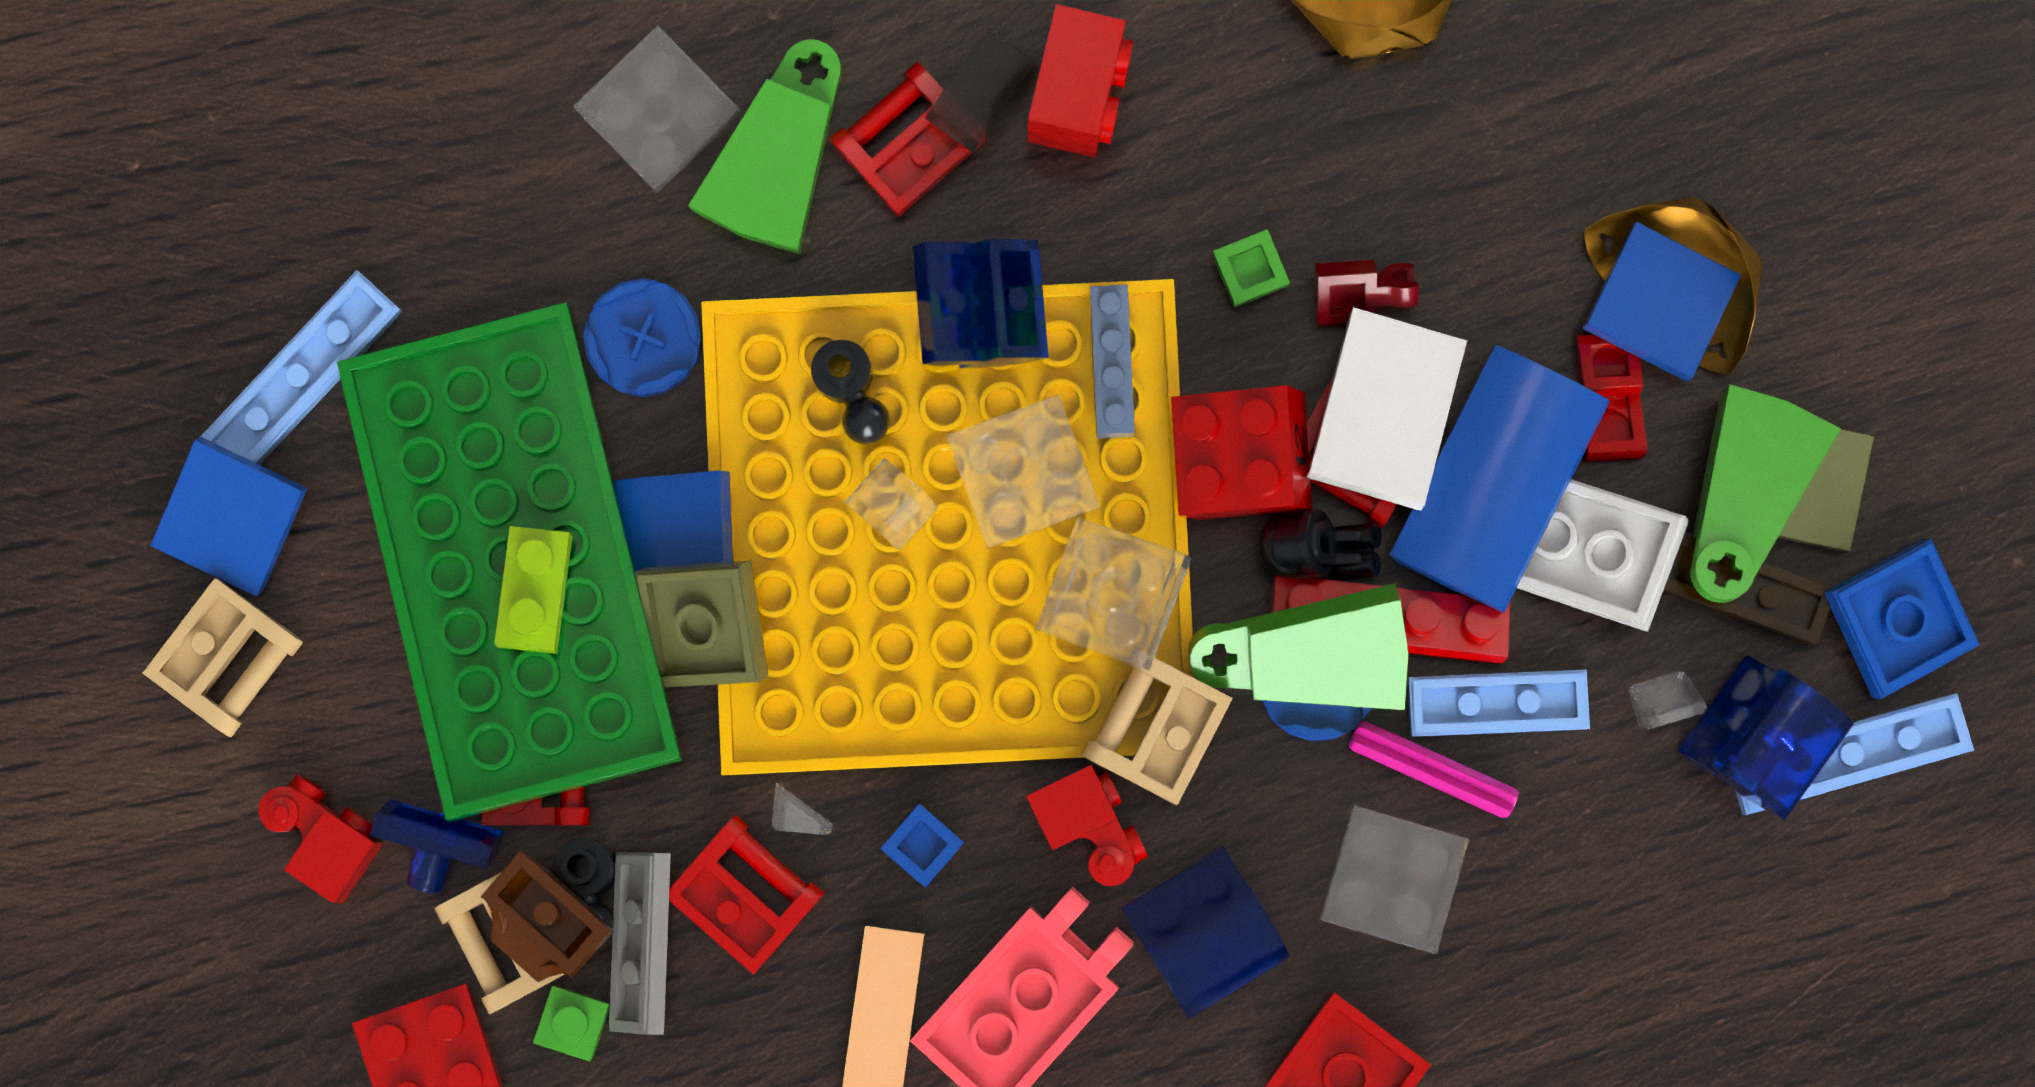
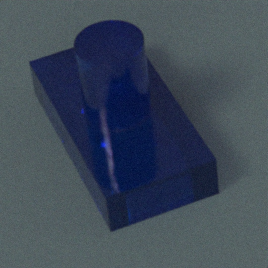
M389 799L376 813L370 836L415 848L407 885L422 892L439 893L443 888L450 859L486 869L499 853L504 831L462 819L449 822L445 819L444 814Z

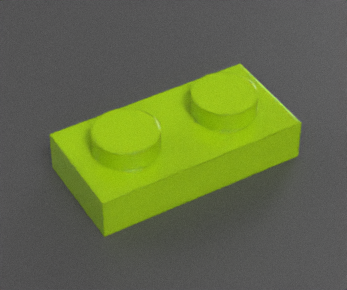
M510 526L494 645L498 648L557 654L573 537L570 532Z

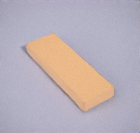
M865 926L842 1087H903L924 933Z

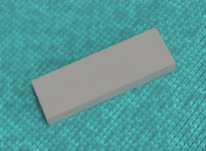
M616 851L609 1031L645 1035L664 1034L671 853Z

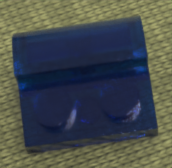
M989 238L976 243L922 242L913 246L922 365H959L960 369L1016 365L1049 358L1039 240Z
M1746 655L1678 751L1691 763L1731 785L1744 798L1785 821L1854 723L1831 701L1782 668L1777 672Z
M1224 847L1121 908L1188 1019L1290 957L1269 916Z

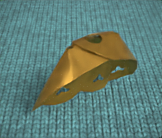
M1452 0L1291 1L1341 56H1349L1350 59L1420 47L1431 40H1436Z
M1688 197L1647 204L1605 216L1584 229L1587 253L1594 268L1604 281L1631 225L1636 221L1740 274L1739 281L1709 342V346L1723 342L1727 358L1723 359L1717 351H1705L1699 364L1700 367L1723 375L1731 374L1747 351L1756 314L1763 263L1761 257L1741 233L1716 208L1699 198ZM1601 233L1606 236L1615 237L1609 254L1605 251L1606 242L1599 236Z

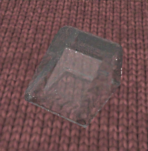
M885 458L845 501L850 508L896 549H901L937 509V505L919 486Z
M1677 671L1629 687L1628 693L1639 728L1644 730L1704 713V710L1707 709L1704 699L1684 672Z
M776 783L772 827H775L774 830L831 835V832L834 833L835 823L786 787Z

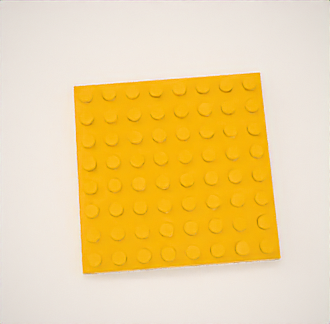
M1174 279L701 302L708 470H720L730 473L733 561L751 560L769 677L761 682L718 684L721 775L1084 758L1081 754L1088 740L1095 742L1133 669L1128 666V663L1136 649L1195 678L1188 655L1193 630L1187 517L1178 515L1171 397L1180 396ZM1128 285L1135 433L1134 437L1096 439L1090 286ZM848 340L858 344L866 352L872 364L873 379L866 394L868 397L875 398L884 404L890 417L887 433L876 443L859 444L851 440L845 433L842 425V417L846 409L845 404L833 402L825 398L819 392L812 379V360L816 352L823 345L831 341ZM846 360L836 361L830 369V374L834 377L847 375L851 369V363ZM1153 680L1116 752L1121 756H1134L1170 687Z

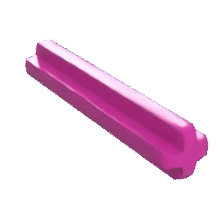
M1361 721L1357 724L1351 736L1349 748L1352 751L1500 818H1508L1516 805L1519 794L1516 788L1370 722Z

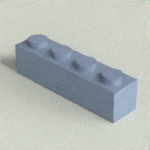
M1128 285L1090 286L1096 439L1134 437Z

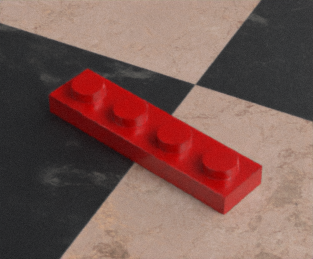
M1275 575L1272 581L1270 613L1382 586L1318 578H1282ZM1397 588L1401 601L1408 653L1503 664L1507 659L1510 602L1505 612L1502 613L1465 595Z

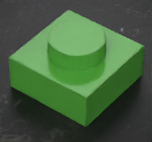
M1268 229L1212 252V257L1234 308L1284 289L1290 284Z
M553 985L533 1043L591 1062L610 1009V1003Z

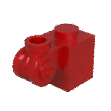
M1089 765L1026 796L1051 850L1078 838L1088 839L1095 844L1097 848L1089 856L1088 870L1092 878L1098 883L1106 886L1122 884L1130 877L1134 870V865L1148 857L1134 826L1131 825L1122 830L1112 808L1121 804L1122 801L1107 771L1096 775L1092 765Z
M297 773L287 786L273 788L262 797L259 804V817L262 824L274 832L300 830L302 843L284 868V871L330 902L343 903L384 842L371 834L376 827L373 822L347 806L341 814L321 802L327 792L311 780Z

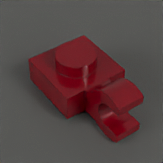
M1374 259L1315 263V315L1317 325L1348 323L1353 307L1376 314L1377 307L1394 306L1407 308L1418 305L1419 285L1418 281H1414V265L1411 263H1395L1377 273Z

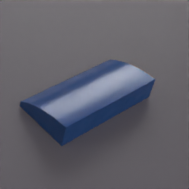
M1495 344L1436 461L1425 506L1421 511L1412 509L1390 556L1399 566L1504 613L1610 403L1609 400L1543 365Z

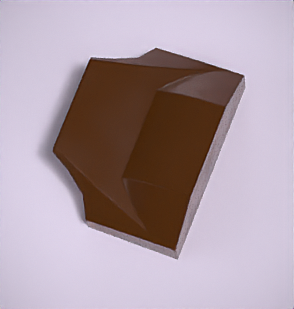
M520 851L480 896L487 902L492 913L490 940L537 982L558 974L573 977L614 932L589 905L554 874L523 851Z

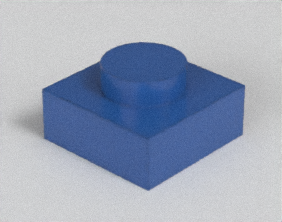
M919 803L880 849L926 888L965 842Z

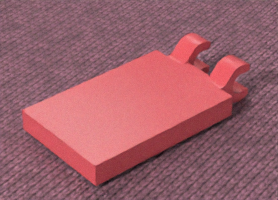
M1072 886L1045 917L1030 906L911 1038L910 1042L960 1087H1031L1119 989V985L1107 974L1133 947L1134 941L1116 926L1098 948L1093 951L1069 929V926L1090 903Z

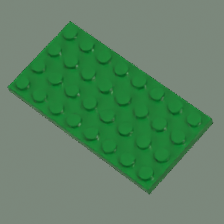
M567 302L338 361L337 366L445 819L450 822L682 761L661 672L637 587L635 568L570 307ZM510 526L570 532L573 536L557 654L498 648L494 645Z

